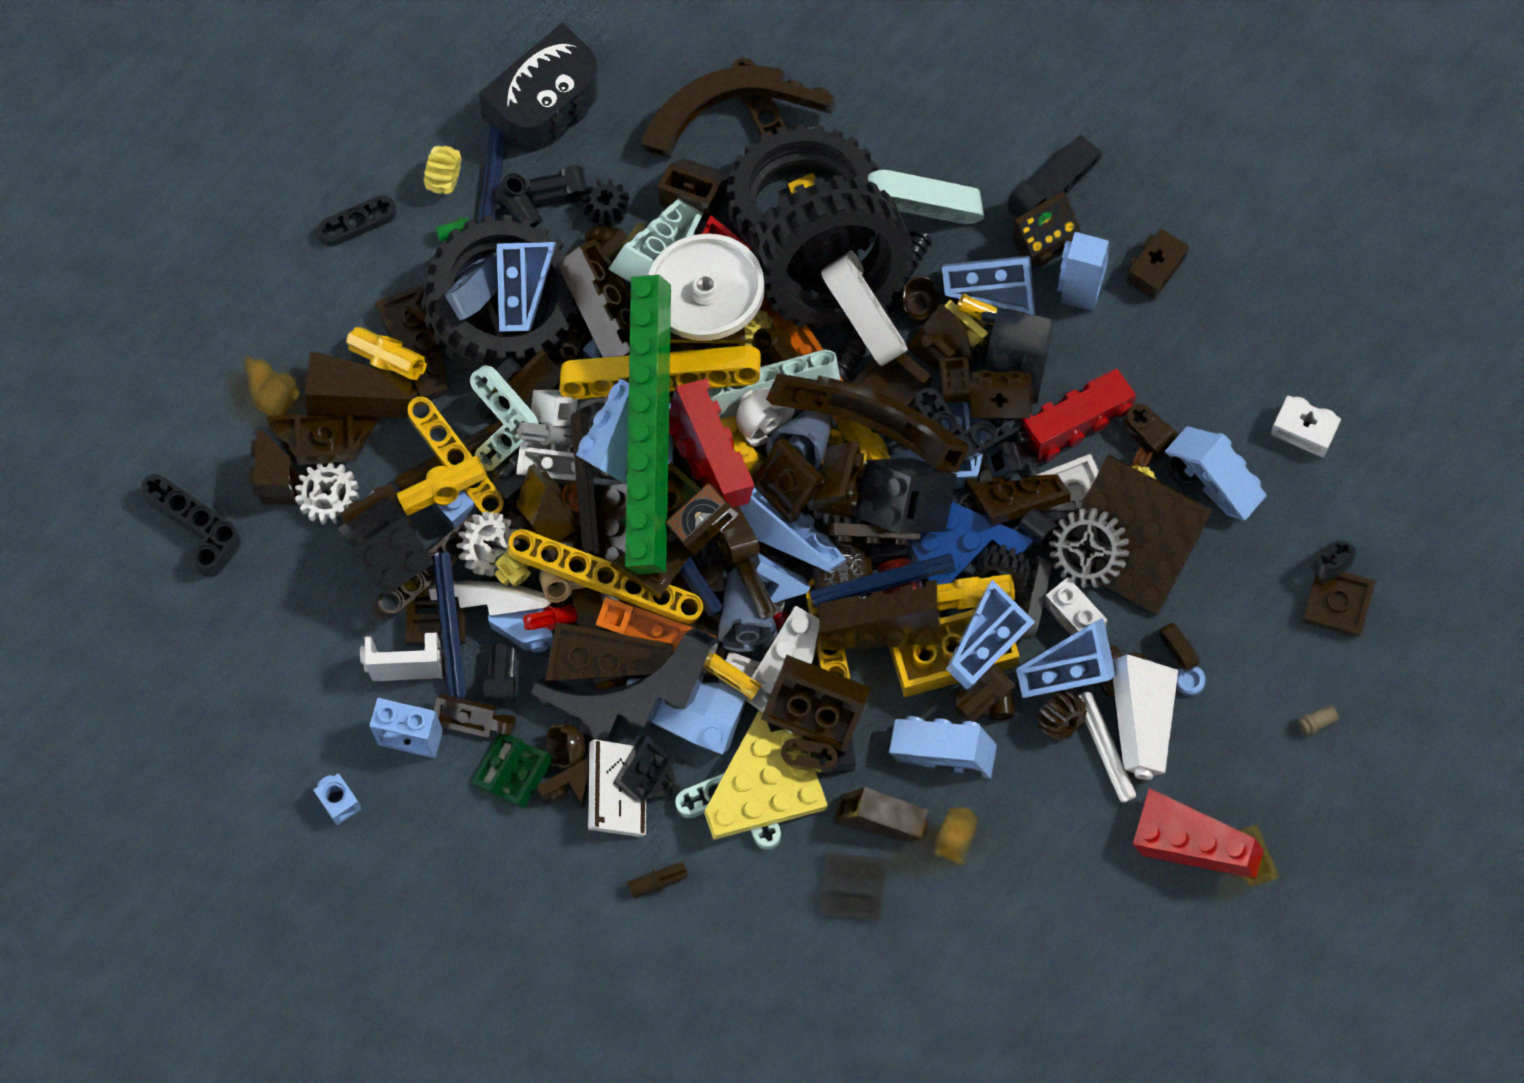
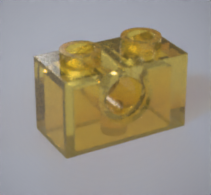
M950 807L936 839V855L961 865L964 864L977 832L978 818L974 817V812L964 807H958L957 809Z

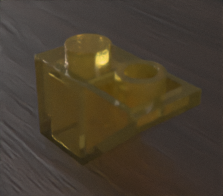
M247 356L244 362L252 399L256 408L270 416L285 415L299 395L295 384L296 381L284 372H281L279 375L272 371V367L264 360L258 358L255 361Z

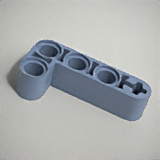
M495 252L461 267L455 277V284L445 293L446 299L459 320L475 314L497 292L498 272L497 255Z

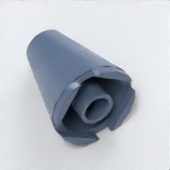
M805 410L771 434L767 441V455H769L777 440L785 438L818 471L824 459L833 423L832 416Z
M734 568L727 574L718 639L723 642L724 648L736 652L754 651V646L762 643L763 648L771 645L777 637L773 617L767 619L760 617L737 569Z

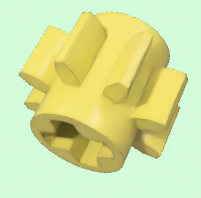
M508 551L495 562L499 570L494 575L506 586L511 583L516 587L523 583L531 574L527 569L529 565L511 558Z

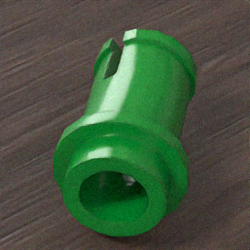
M461 216L460 220L436 226L440 242H446L449 233L453 229L457 228L459 231H462L465 222L469 221V217L463 219Z

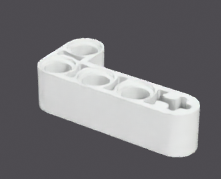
M850 250L827 264L821 272L825 283L878 364L883 366L907 351L906 344L862 276L864 268L857 255Z

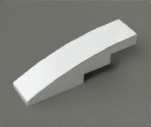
M453 581L455 597H458L460 608L487 604L489 615L540 609L552 603L546 599L543 592L523 586L514 587L512 584L506 586L501 582ZM436 585L429 588L431 600H437Z

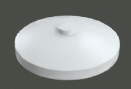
M698 234L674 242L658 255L648 275L659 274L671 284V332L691 340H716L736 333L754 318L760 309L764 297V277L756 256L739 241L723 235Z

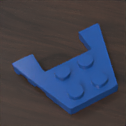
M952 501L946 531L920 533V539L912 540L910 545L919 561L945 554L953 556L955 570L928 577L929 581L937 580V585L952 583L993 540L999 546L1006 545V550L1010 551L1011 547L1015 548L1016 554L1019 552L1024 553L1034 541L1030 537L1000 523L990 526L983 515ZM958 608L947 609L945 612L947 616L966 612L969 609L958 610Z

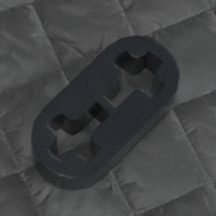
M1345 541L1332 542L1317 553L1312 565V572L1321 579H1335L1353 564L1356 554L1355 547Z

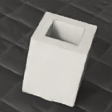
M556 389L533 390L531 411L537 417L538 422H549L552 426H571L570 417L576 413L578 399L574 400L572 399L573 397H564Z

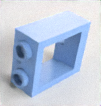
M377 698L370 722V728L377 744L436 758L443 733L436 711ZM405 740H411L410 745H405Z

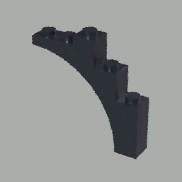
M693 627L684 634L675 652L659 670L635 683L615 688L588 689L567 685L559 681H545L546 676H544L535 683L531 693L539 697L538 699L542 703L549 706L555 705L564 710V713L570 718L583 720L579 731L586 734L590 741L600 740L608 742L615 736L623 716L628 723L645 727L654 719L662 699L665 700L668 706L675 709L684 710L692 704L720 640Z

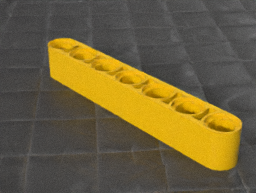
M753 346L670 352L669 392L675 391L676 386L706 378L711 388L755 384L760 379L761 353ZM630 355L566 361L561 366L560 394L564 397H573L572 399L574 400L608 397L611 388L618 383L619 379L629 383Z
M516 530L509 537L507 545L508 554L511 558L682 624L694 623L703 611L702 600L697 595L669 585L664 592L668 596V603L658 605L653 600V594L641 586V591L638 594L628 593L625 589V583L632 580L612 568L609 561L528 530ZM517 539H524L528 542L529 549L524 552L517 551L513 546V542ZM547 549L553 550L557 554V560L554 562L544 561L541 557L542 551ZM573 560H580L583 562L585 570L581 573H574L571 571L569 563ZM603 570L611 573L613 581L608 584L601 583L597 578V573ZM685 602L692 603L696 608V614L691 616L685 615L681 611V604Z

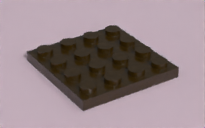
M1107 455L1080 509L1085 508L1089 517L1091 509L1097 508V518H1100L1101 514L1106 511L1109 513L1106 520L1108 523L1112 519L1117 518L1118 523L1113 527L1115 530L1122 527L1125 528V532L1119 535V538L1129 539L1128 544L1121 546V549L1129 551V555L1126 557L1119 556L1120 559L1126 562L1124 568L1115 566L1119 570L1120 575L1113 577L1109 574L1111 582L1108 584L1103 583L1099 577L1100 584L1158 615L1207 524L1213 509L1115 457ZM1088 524L1076 526L1070 533L1068 540H1082L1084 532L1087 531ZM1097 527L1099 540L1111 546L1107 534ZM1089 540L1087 544L1081 545L1088 550L1089 557L1091 556L1090 553L1098 551L1091 547ZM1067 549L1072 562L1082 569L1079 555ZM1096 556L1091 571H1099L1105 568L1111 556ZM1054 557L1056 561H1060L1059 557Z

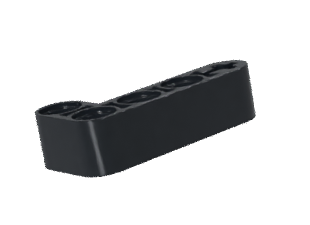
M1077 136L1032 182L1029 183L1027 180H1023L1014 188L1009 196L1008 212L1017 219L1062 191L1067 195L1094 168L1101 159L1103 152L1084 136Z
M158 474L147 476L141 484V490L147 502L153 508L202 540L193 552V561L203 576H217L241 545V538L236 527L163 476ZM162 490V492H163L164 495H165V499L163 498V496H162L160 493H158V492H156V491ZM177 503H186L185 507L182 510H173L174 506ZM201 518H209L206 525L196 526ZM223 534H232V537L229 541H219L220 537ZM205 557H215L214 561L211 564H202V561Z

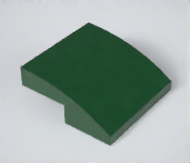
M499 733L470 783L493 796L525 809L554 757L546 751L525 744L519 738Z

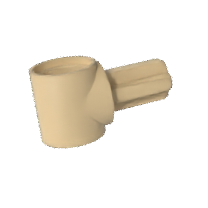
M543 570L539 574V581L544 595L548 601L553 603L566 600L569 595H572L573 589L585 588V586ZM555 582H559L557 585L550 586Z

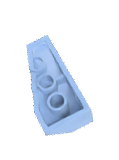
M755 488L753 489L749 504L739 506L758 541L828 572L845 562L846 559L828 536L817 532L814 528L815 520L810 514L804 515L801 513L796 521L789 523Z
M629 678L626 685L635 683L643 678ZM702 682L693 703L684 710L672 708L662 699L651 722L694 744L723 755L731 746L747 697L728 684L722 682Z

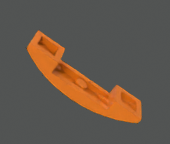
M605 597L596 625L623 635L674 644L673 652H675L684 634L693 628L609 597ZM707 633V634H709V635H711V636H713V637H715V638H718V637L715 636V635H712V634H710V633Z

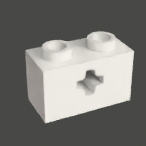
M1287 395L1270 435L1324 458L1338 429L1341 418L1337 417L1329 409H1318L1311 406L1307 400L1301 397L1293 398ZM1306 421L1311 423L1309 427L1304 426Z

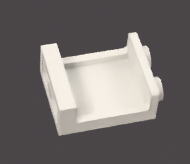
M425 633V650L378 652L371 636L365 637V646H360L361 664H364V671L369 672L372 681L443 678V649L437 633Z

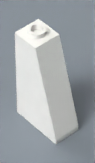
M1127 654L1113 660L1116 672L1113 684L1123 768L1125 771L1135 773V777L1138 779L1151 780L1153 776L1165 773L1178 670Z

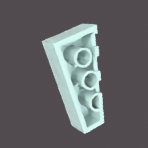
M678 198L656 220H653L645 230L640 231L630 243L628 242L623 246L609 267V270L631 282V277L648 275L653 262L664 249L674 242L694 234L703 212Z

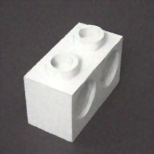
M1069 577L1046 594L1044 607L1071 636L1102 618L1106 628L1107 619L1074 583H1071Z

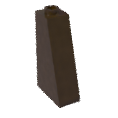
M310 351L305 393L306 414L409 419L408 405L412 399L418 397V390H412V379L393 372Z

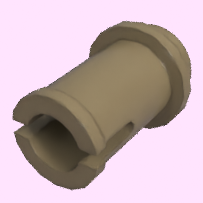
M1329 704L1327 707L1310 715L1307 713L1303 714L1298 723L1305 736H1314L1317 734V730L1338 722L1339 717L1335 708Z

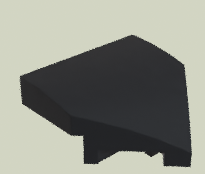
M648 735L640 736L615 778L614 783L634 800L678 795L680 786L675 785L673 764L676 761L675 756L667 758V753Z

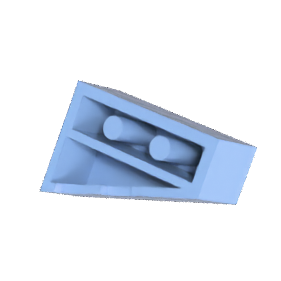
M1186 426L1165 452L1171 458L1174 456L1179 457L1186 464L1185 473L1189 477L1195 474L1204 483L1203 491L1227 516L1245 521L1267 496L1260 487V480L1245 467L1246 461L1231 448V441L1224 434H1215Z
M991 580L986 586L946 670L968 690L1035 621Z
M1103 618L1016 668L1022 698L1104 682L1114 678L1116 672Z

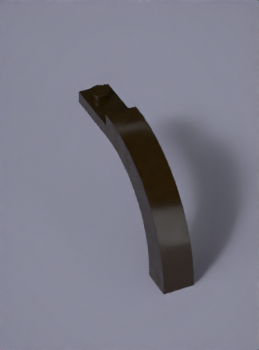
M756 65L724 68L695 79L672 95L653 117L646 129L641 145L644 152L671 159L681 135L699 115L721 102L743 96L770 97L832 114L835 105L834 97L824 88L815 87L813 90L803 87L802 83L795 80H787L785 82L782 69Z
M777 373L766 398L771 405L829 414L869 427L909 448L935 470L958 473L969 450V447L957 436L920 412L885 395L838 379L818 376L817 380Z

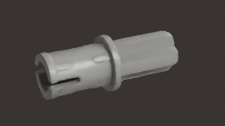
M521 422L519 428H517V434L523 440L538 441L542 445L554 443L571 446L573 443L572 438L564 437L567 434L572 435L571 427L552 426L549 422H544L543 424Z

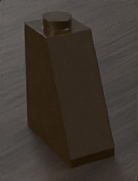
M863 787L840 795L833 823L911 842L921 839L928 828V820L926 819L928 809Z

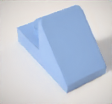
M761 554L751 558L761 580L768 583L766 590L773 603L802 595L809 591L810 586L803 576Z

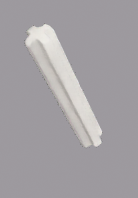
M1084 692L1078 695L1086 703L1085 709L1088 712L1084 717L1119 800L1121 802H1128L1136 797L1135 790L1127 772L1123 768L1121 758L1091 692Z

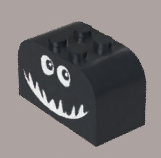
M562 22L479 92L481 115L494 128L496 127L505 140L513 147L524 151L543 148L554 138H561L567 132L568 126L575 120L577 122L582 120L596 101L598 94L597 60L592 50Z

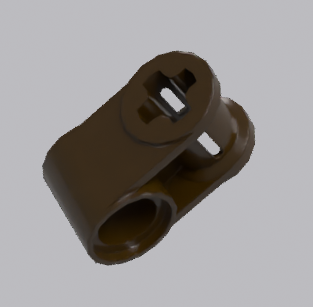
M1135 404L1128 410L1127 417L1124 420L1125 431L1147 453L1153 452V458H1161L1166 453L1165 450L1178 437L1177 432L1145 404ZM1139 418H1142L1144 420L1143 422L1139 421L1138 423H1135L1133 421L1134 419L1138 420Z

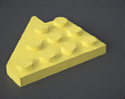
M758 711L704 811L713 840L821 812L828 807L816 772L791 768L784 762L781 756V749L786 741L790 739L804 740L803 736L794 732L791 734L785 729L770 732L768 723L761 720L763 715L761 711ZM795 747L794 751L788 752L792 760H796L797 756L807 757V754L800 752L799 747Z

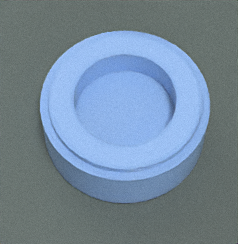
M1196 667L1188 672H1184L1181 668L1177 676V690L1182 695L1189 697L1198 695L1205 685L1206 679L1203 671Z

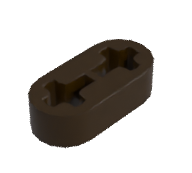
M1171 622L1159 629V635L1165 647L1184 672H1188L1200 665L1195 650L1175 623Z
M790 739L783 744L781 749V756L784 762L794 769L829 773L839 763L836 750L826 743ZM795 747H799L800 752L807 754V757L797 756L796 760H792L788 752H792ZM824 752H828L832 760H828L825 762V765H821L819 759L812 757L813 755L823 756Z

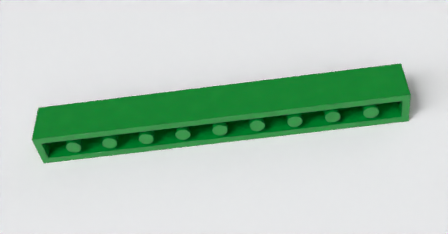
M659 274L631 277L625 567L637 574L666 572L671 284Z

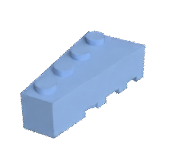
M1075 232L1072 242L1066 241L1057 289L1058 292H1062L1060 303L1094 312L1108 264V240Z

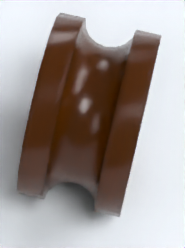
M1140 447L1131 466L1149 467L1154 453H1145L1144 449Z

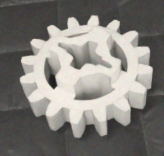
M319 463L316 470L307 467L309 475L307 477L299 476L300 482L303 485L295 486L296 492L300 494L295 499L298 505H302L300 507L302 514L309 513L308 516L312 522L319 517L322 525H325L327 518H331L332 522L336 524L337 516L340 515V512L344 511L345 507L352 503V500H359V495L355 492L359 487L357 481H352L354 479L353 473L351 471L345 473L343 464L339 465L337 469H335L333 463H328L327 467H323L322 463ZM313 484V491L309 493V489ZM346 488L345 497L341 502V494L345 492L344 489ZM327 490L331 494L327 496V494L323 492Z
M485 511L482 513V516L472 515L473 523L465 521L464 526L467 530L466 532H459L458 535L463 538V542L458 543L457 547L462 548L464 551L459 555V559L467 560L465 568L472 569L475 574L494 576V572L499 570L495 562L508 551L509 537L517 529L509 528L512 521L504 519L502 514H492ZM483 540L493 545V548L488 546V544L484 543ZM519 540L513 542V546L519 544Z

